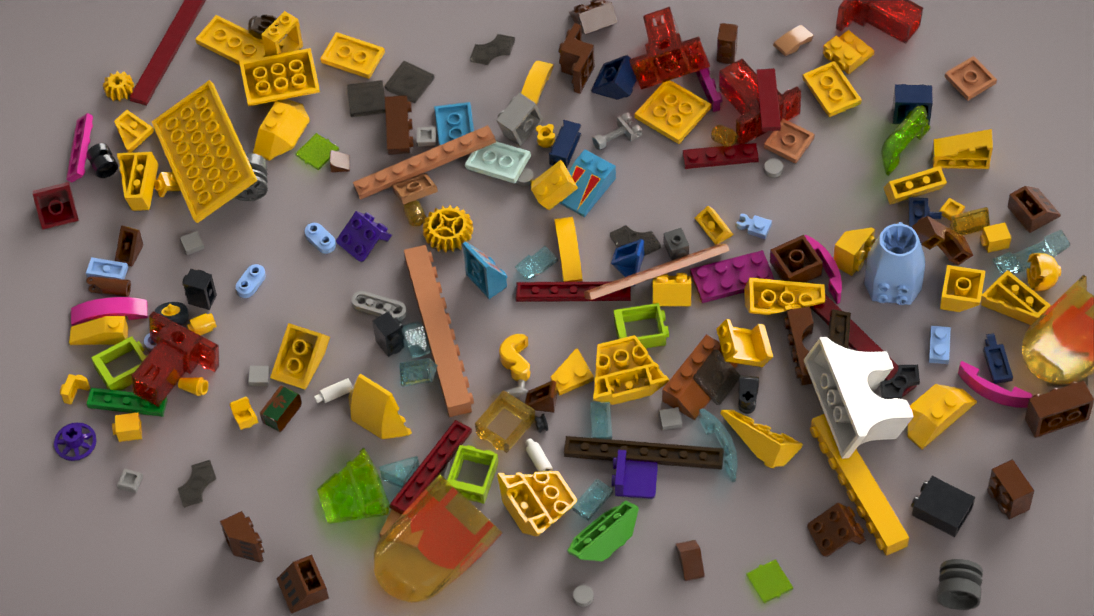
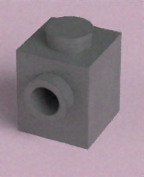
M682 228L664 233V246L671 261L689 255V243Z

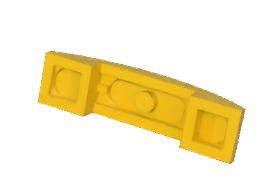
M536 60L525 80L521 94L537 104L546 80L550 78L554 64Z
M573 217L554 219L563 281H583Z

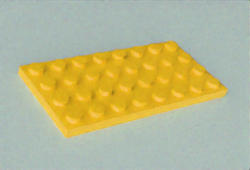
M210 80L151 121L191 216L196 223L202 221L257 182V178L218 92Z

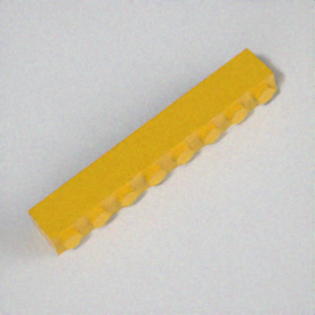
M825 414L813 418L810 427L811 435L813 438H817L821 452L823 454L826 453L829 458L828 462L831 469L836 470L838 480L842 486L846 487L850 501L855 502L857 512L861 518L865 519L869 533H873L879 550H883L887 556L908 547V534L857 449L850 458L842 459Z

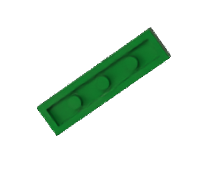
M91 388L87 407L164 417L168 399L167 396Z

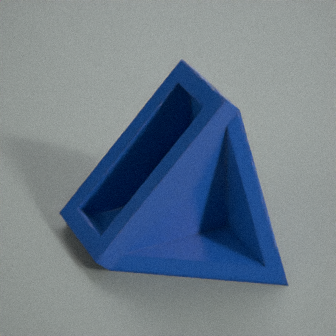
M640 239L615 249L611 264L623 276L627 277L640 271L644 258V241Z

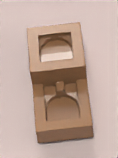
M800 25L781 36L774 42L773 46L783 55L787 56L797 52L800 45L812 41L814 35Z

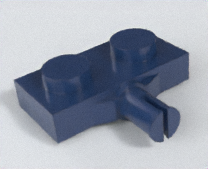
M909 197V227L912 228L919 219L926 216L941 220L942 212H931L928 206V198Z

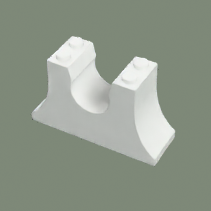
M820 337L805 357L804 363L842 459L850 458L856 448L865 442L897 439L914 417L907 400L897 398L883 399L872 392L878 389L880 383L884 381L893 369L892 361L887 352L854 351L837 345L827 337Z

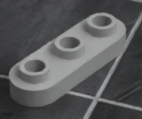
M358 291L352 296L353 308L358 311L378 317L389 311L395 320L399 319L400 321L406 317V306L402 302L365 291Z

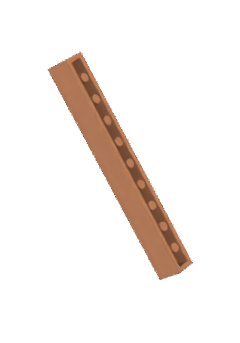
M426 245L405 249V262L448 416L453 417L472 412L471 404H474L472 393L467 391V388H469L467 376L463 377L462 372H465L462 360H458L460 351L458 344L454 345L453 340H456L454 329L449 328V324H451L450 315L444 311L447 308L444 297H440L442 288L440 282H436L435 279L438 277L436 267L431 265L434 262L432 253L427 251Z

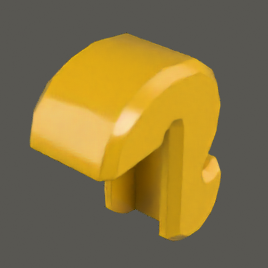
M514 334L507 337L500 344L499 348L501 364L506 369L511 370V377L515 381L520 379L527 381L531 374L529 371L530 364L519 354L528 346V337L524 334Z

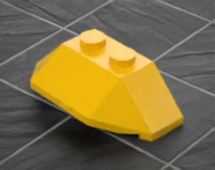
M290 99L275 101L259 127L253 154H258L270 161L275 156L293 149L310 122L303 104Z
M939 384L933 385L910 405L914 417L908 424V438L921 450L924 449L973 407L977 401L962 388Z

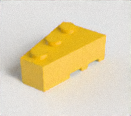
M992 129L934 139L932 147L933 168L941 166V168L989 169L993 150Z
M117 153L125 200L132 211L150 210L159 166L153 153Z
M1008 270L981 296V306L1036 328L1051 315V305Z

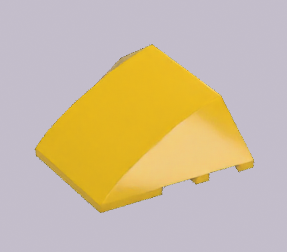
M635 335L597 344L594 401L615 405L651 396L669 382L668 377L662 373L658 364L652 360L648 351Z
M359 374L348 396L351 420L382 440L409 436L412 432L410 428L404 426L406 420L398 414L397 411L400 408L392 393L364 375Z
M558 471L534 472V474L523 475L521 472H517L515 475L497 474L502 502L524 534L537 537L578 503V500Z

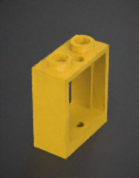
M285 11L261 34L266 57L298 51L303 47L299 20Z

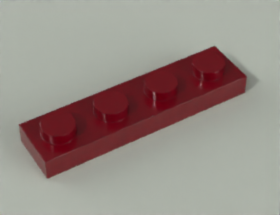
M756 143L683 150L685 169L759 162Z

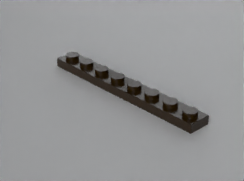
M566 436L564 457L613 461L614 457H618V450H626V460L656 462L658 465L721 470L723 467L724 448Z

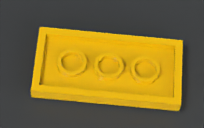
M215 15L195 39L196 44L240 65L239 62L266 57L262 39L252 36L248 30L218 15Z

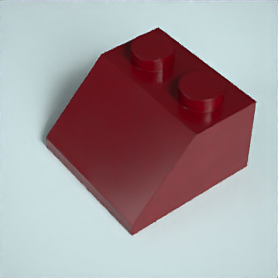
M69 182L33 191V198L42 230L79 221Z

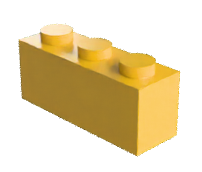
M941 166L889 181L883 188L891 205L908 200L909 197H917L940 190L947 182Z

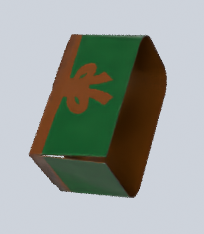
M281 385L260 411L262 422L281 432L301 407L302 400L300 394Z

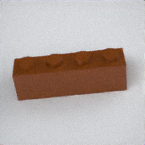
M706 334L662 389V401L673 408L679 407V412L695 421L736 369L738 363L726 362L720 342Z

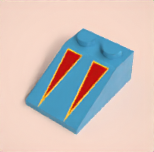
M584 149L569 170L578 189L562 200L560 204L585 217L616 179V166Z
M465 241L463 243L466 275L490 299L507 287V275L502 269L499 270L491 257H487L482 251Z

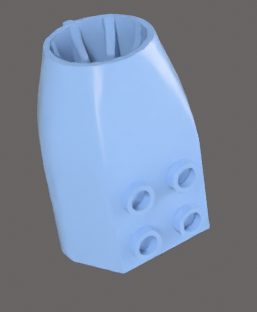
M903 222L884 228L868 253L864 285L872 301L911 305L922 290L925 255L917 233L913 228L902 224Z

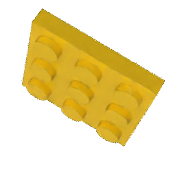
M667 78L636 111L634 117L680 144L711 109V103Z

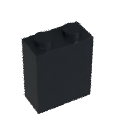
M931 476L929 481L923 483L920 489L922 492L920 496H915L912 501V516L956 537L974 507L975 497Z

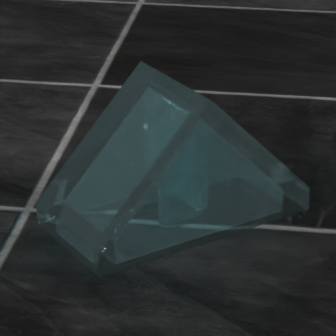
M419 321L403 325L402 333L412 359L429 354L430 349L423 325Z
M415 456L380 466L381 479L402 489L419 467V460Z

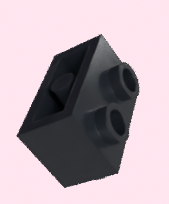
M190 269L188 275H185L182 281L188 304L210 310L217 296L212 274H208L203 270Z
M388 311L372 321L375 340L385 354L389 357L399 353L404 348L403 339H405L402 333L403 325L400 320H395Z

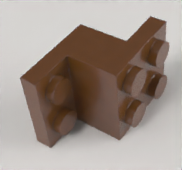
M574 23L573 27L566 33V40L559 46V64H561V72L573 76L574 92L581 94L595 68L594 45L582 41L581 25Z

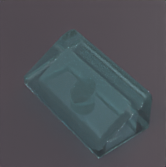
M430 358L401 362L399 366L401 386L433 382L437 365Z

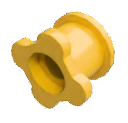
M552 124L546 126L538 125L536 127V132H538L537 143L543 148L551 147L555 142L554 126Z

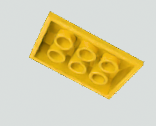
M311 48L239 62L248 106L320 92Z

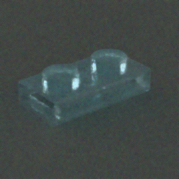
M590 402L592 438L612 439L610 402Z
M596 479L573 505V511L589 521L610 497L613 489L599 479Z

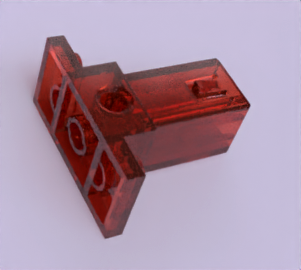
M844 0L838 8L836 29L842 32L846 26L849 27L852 21L863 27L868 23L906 44L920 27L923 7L910 0Z
M670 7L643 16L649 43L645 44L647 54L629 59L641 90L710 67L700 37L683 41ZM653 18H655L657 26L654 25Z
M740 59L719 71V90L741 114L736 119V143L738 145L746 144L766 133L762 132L757 74L744 59ZM797 86L785 91L783 94L777 90L780 121L782 119L788 121L799 115L801 111V90Z
M153 311L149 315L150 338L157 344L132 375L133 393L156 406H160L184 373L191 374L198 364L205 369L216 372L219 368V345Z

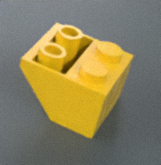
M874 228L844 232L834 248L833 259L838 269L850 276H853L856 271L861 270L876 240Z
M668 273L653 278V304L659 303L660 306H691V276H687V273H676V276H668Z

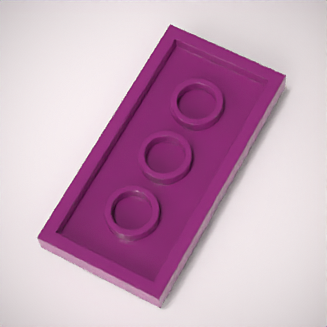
M763 250L691 268V276L702 303L744 293V288L749 278L775 280Z

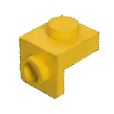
M160 172L154 184L160 198H163L167 191H181L173 172Z
M79 374L68 375L65 384H62L60 388V395L64 403L72 405L78 389L89 391L90 385L86 377Z
M247 396L229 404L240 430L250 428L254 424L259 423Z

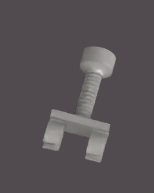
M625 113L621 117H617L618 129L604 136L598 134L592 137V142L597 150H601L606 147L607 142L622 134H625L630 141H633L634 138L642 136L643 133L641 131L643 129L639 125L630 129L628 125L633 122L631 120L633 117L630 113Z

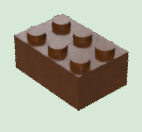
M1084 381L1072 382L1066 387L1054 388L1048 393L1032 396L1028 402L1025 420L1036 438L1089 420L1094 398Z

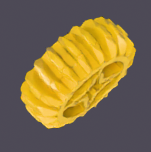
M442 205L440 210L435 208L434 213L429 212V217H425V223L422 226L423 236L427 244H430L432 248L436 247L438 252L444 249L446 253L451 249L454 253L455 248L461 250L463 243L470 241L472 238L473 222L464 209L459 211L458 206L453 209L451 205L448 208Z

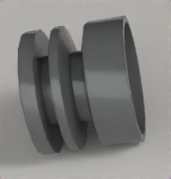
M245 153L257 178V182L234 198L242 201H255L264 197L268 191L267 162L258 154Z
M951 559L941 563L939 569L940 583L937 591L938 602L947 608L956 610H970L978 607L981 602L982 567L973 561L965 559Z

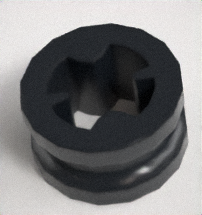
M541 414L540 417L534 416L538 433H541L542 430L548 431L545 415Z

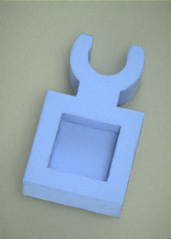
M740 214V220L745 222L737 221L736 223L738 229H748V234L762 239H766L772 225L771 220L754 215L753 219H750L746 214Z

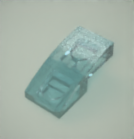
M544 246L532 257L530 255L525 257L515 268L526 280H530L550 268L558 259Z

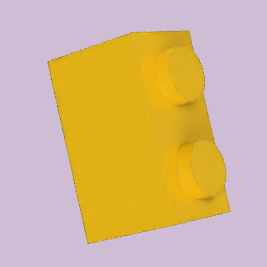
M562 160L531 182V190L537 201L548 210L578 189Z
M947 265L940 309L961 312L980 305L986 271Z

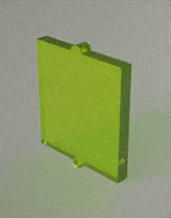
M316 133L295 155L305 161L306 165L309 164L319 170L330 160V150L338 152L339 147L331 143L329 139H325Z
M776 559L765 565L760 564L758 568L746 573L763 603L776 597L780 598L782 594L793 590L792 584Z

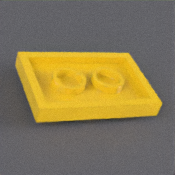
M336 32L320 60L323 64L370 79L383 57L385 49Z
M835 61L804 73L802 79L828 117L861 104L862 99Z

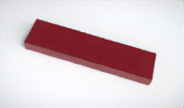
M775 68L757 69L762 132L781 131Z

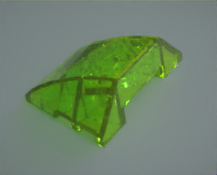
M923 105L914 108L884 142L881 155L886 175L889 176L900 164L901 153L915 137L921 140L931 129V126L928 125L929 120L926 119V108Z
M362 448L359 451L360 454L352 461L349 460L346 463L347 466L339 473H334L317 488L329 524L389 514V501L379 472L365 448Z

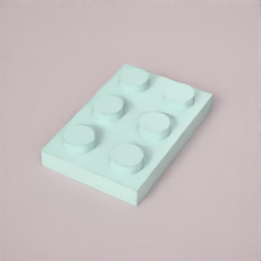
M496 141V143L472 152L465 163V167L468 170L515 184L529 161L531 153L530 151Z

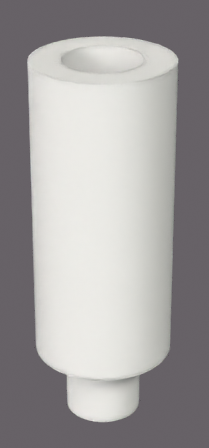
M349 378L319 390L320 394L314 396L316 403L321 401L327 403L350 393L353 386Z
M532 439L526 440V451L538 472L552 471L553 468L539 443L534 442Z

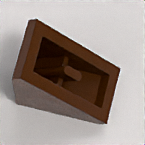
M121 226L115 261L127 263L131 267L134 265L144 246L140 230Z
M553 380L529 390L526 395L524 408L554 413L557 400L556 381Z
M696 540L677 543L676 549L685 581L705 577L701 549Z

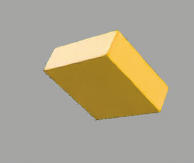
M948 198L939 212H942L943 217L955 223L964 212L965 206Z

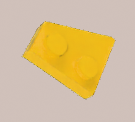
M125 110L114 121L128 153H132L154 132L152 126L128 110Z
M577 348L551 376V381H556L557 393L560 396L594 381V376Z

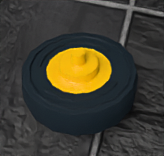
M180 302L163 303L154 311V319L157 325L165 328L181 326L189 317L187 306Z

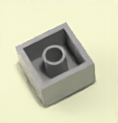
M519 92L517 96L510 100L507 108L499 113L496 121L503 135L521 147L542 122L543 117L537 104Z

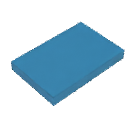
M470 102L434 106L439 146L474 131Z

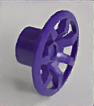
M78 422L68 424L61 428L55 436V451L63 459L69 461L81 460L94 450L97 442L96 434L87 424ZM82 427L86 428L91 433L83 434ZM93 437L91 446L84 442V440ZM58 444H66V447L63 450V452H60ZM80 446L88 449L86 453L79 455ZM73 448L76 457H69L66 454Z

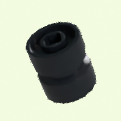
M95 144L87 151V158L97 177L107 178L118 170V164L107 144Z

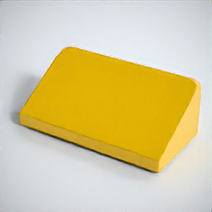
M707 206L695 217V220L715 245L734 235L710 206Z

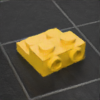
M849 30L840 37L834 36L823 45V55L825 58L832 62L835 61L839 68L848 75L874 55V50Z

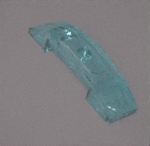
M1059 230L1045 236L1044 241L1014 254L1010 252L994 258L993 262L1001 275L1007 270L1012 274L1019 273L1030 268L1031 262L1027 263L1032 253H1046L1055 257L1070 246V242L1063 231Z
M702 408L699 410V421L706 434L715 433L722 448H724L727 455L724 457V468L733 483L737 478V453L734 442L724 425L713 414Z

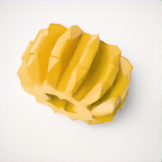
M117 71L114 75L110 73L109 77H105V83H103L105 95L107 98L110 97L112 101L116 99L121 101L122 98L128 99V95H131L134 89L132 77L127 75L125 71L121 74Z

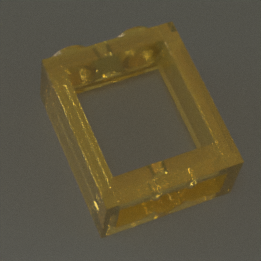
M503 390L475 422L476 434L482 440L486 439L491 442L496 449L508 453L535 421V410ZM503 408L522 419L506 440L487 428Z

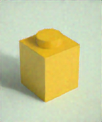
M1005 222L983 227L980 242L982 246H985L987 253L1010 247L1011 236Z
M139 413L115 415L112 431L113 435H117L119 442L142 439V423Z

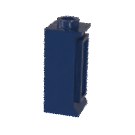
M563 120V126L560 128L551 153L549 152V165H554L562 160L566 168H568L581 137L579 132L581 124Z

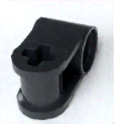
M740 375L738 408L742 413L750 414L756 408L759 377Z

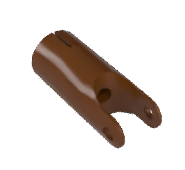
M88 277L86 279V282L91 284L88 290L92 293L128 297L131 292L130 280L106 277Z

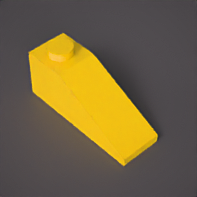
M105 316L72 326L69 344L116 345L128 337V325L125 316Z

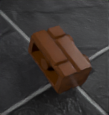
M720 24L717 38V61L720 63H735L738 40V26L735 24Z

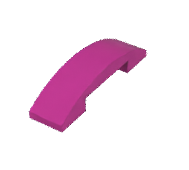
M804 235L823 262V268L830 278L828 290L836 304H839L841 301L842 280L835 260L818 241L808 235Z
M112 297L87 301L71 308V325L75 326L105 316H128L129 320L148 318L147 300L130 297Z
M963 361L960 362L959 376L979 395L1005 406L1028 407L1029 399L1033 396L1032 394L1016 386L1010 392L979 377L978 368Z

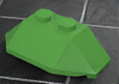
M624 501L619 506L604 512L573 538L567 552L578 559L603 562L632 537L639 510L638 506Z

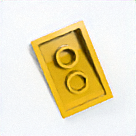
M288 323L270 378L306 390L325 355L330 337Z

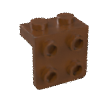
M836 503L807 524V528L818 549L825 557H828L850 541L859 545L866 541L863 535L864 530L859 523H856L854 519L855 513L849 506L846 507Z

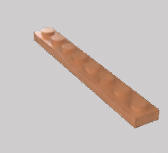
M487 125L354 181L353 185L361 200L392 187L396 183L413 178L496 143V139Z

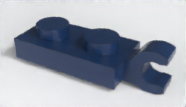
M994 333L986 334V347H984L983 352L993 383L999 384L1013 381V374L1004 345H997Z

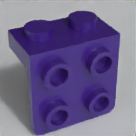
M355 211L337 237L336 243L355 259L363 262L379 239L389 241L392 235L387 232L388 228L385 225L377 224L374 221L375 217L368 212L363 214Z
M618 450V457L613 459V469H616V475H612L611 487H615V496L655 498L658 464L656 462L626 460V450Z

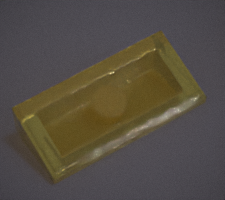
M988 207L953 215L950 223L951 230L962 236L983 231V227L990 226Z

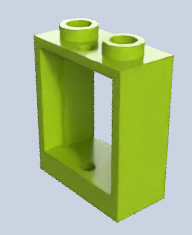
M659 303L614 310L617 338L627 337L624 323L655 318L659 334L637 338L645 349L665 346L666 338L669 337L668 326H664L663 321H666L664 310L660 309Z
M133 336L91 357L94 368L108 390L121 391L153 374L151 358L149 355L145 356L143 354L144 348L140 341L136 342ZM134 350L141 364L113 378L105 364Z
M459 445L445 485L446 494L454 488L458 492L455 497L485 504L499 464L498 454L491 450L476 449L470 445ZM464 460L490 466L483 487L457 481Z

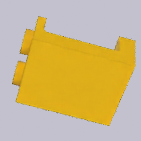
M726 319L716 328L726 362L764 367L773 358L764 324H757L750 330L732 327L730 319Z

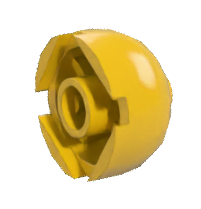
M1032 253L1027 263L1031 262L1030 268H1027L1026 271L1029 287L1034 288V292L1045 291L1054 287L1061 276V267L1052 256L1046 253Z

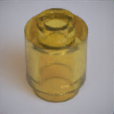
M716 125L711 132L712 140L723 146H732L737 142L736 132L724 125Z
M414 200L403 204V211L411 226H421L426 217L421 203Z

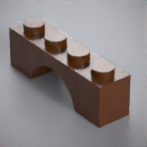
M929 216L919 219L912 226L922 246L931 250L937 245L948 260L958 266L973 256L965 237Z
M810 307L787 310V316L784 318L785 330H789V334H787L788 344L793 347L791 351L792 361L797 364L795 374L797 379L800 378L801 386L813 384L804 363V359L810 351L803 345V340L813 333L814 322Z

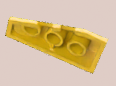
M749 278L744 288L745 307L752 314L770 315L791 309L825 303V285Z
M721 410L720 412L756 457L764 461V465L767 467L784 466L803 446L802 443L784 433L779 435L771 432V427L767 425L754 424V419L735 410Z

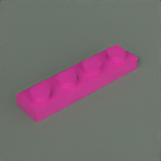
M89 113L83 115L76 122L66 180L72 183L82 178L85 173L84 167L87 159V149L90 144V132L93 128V116Z

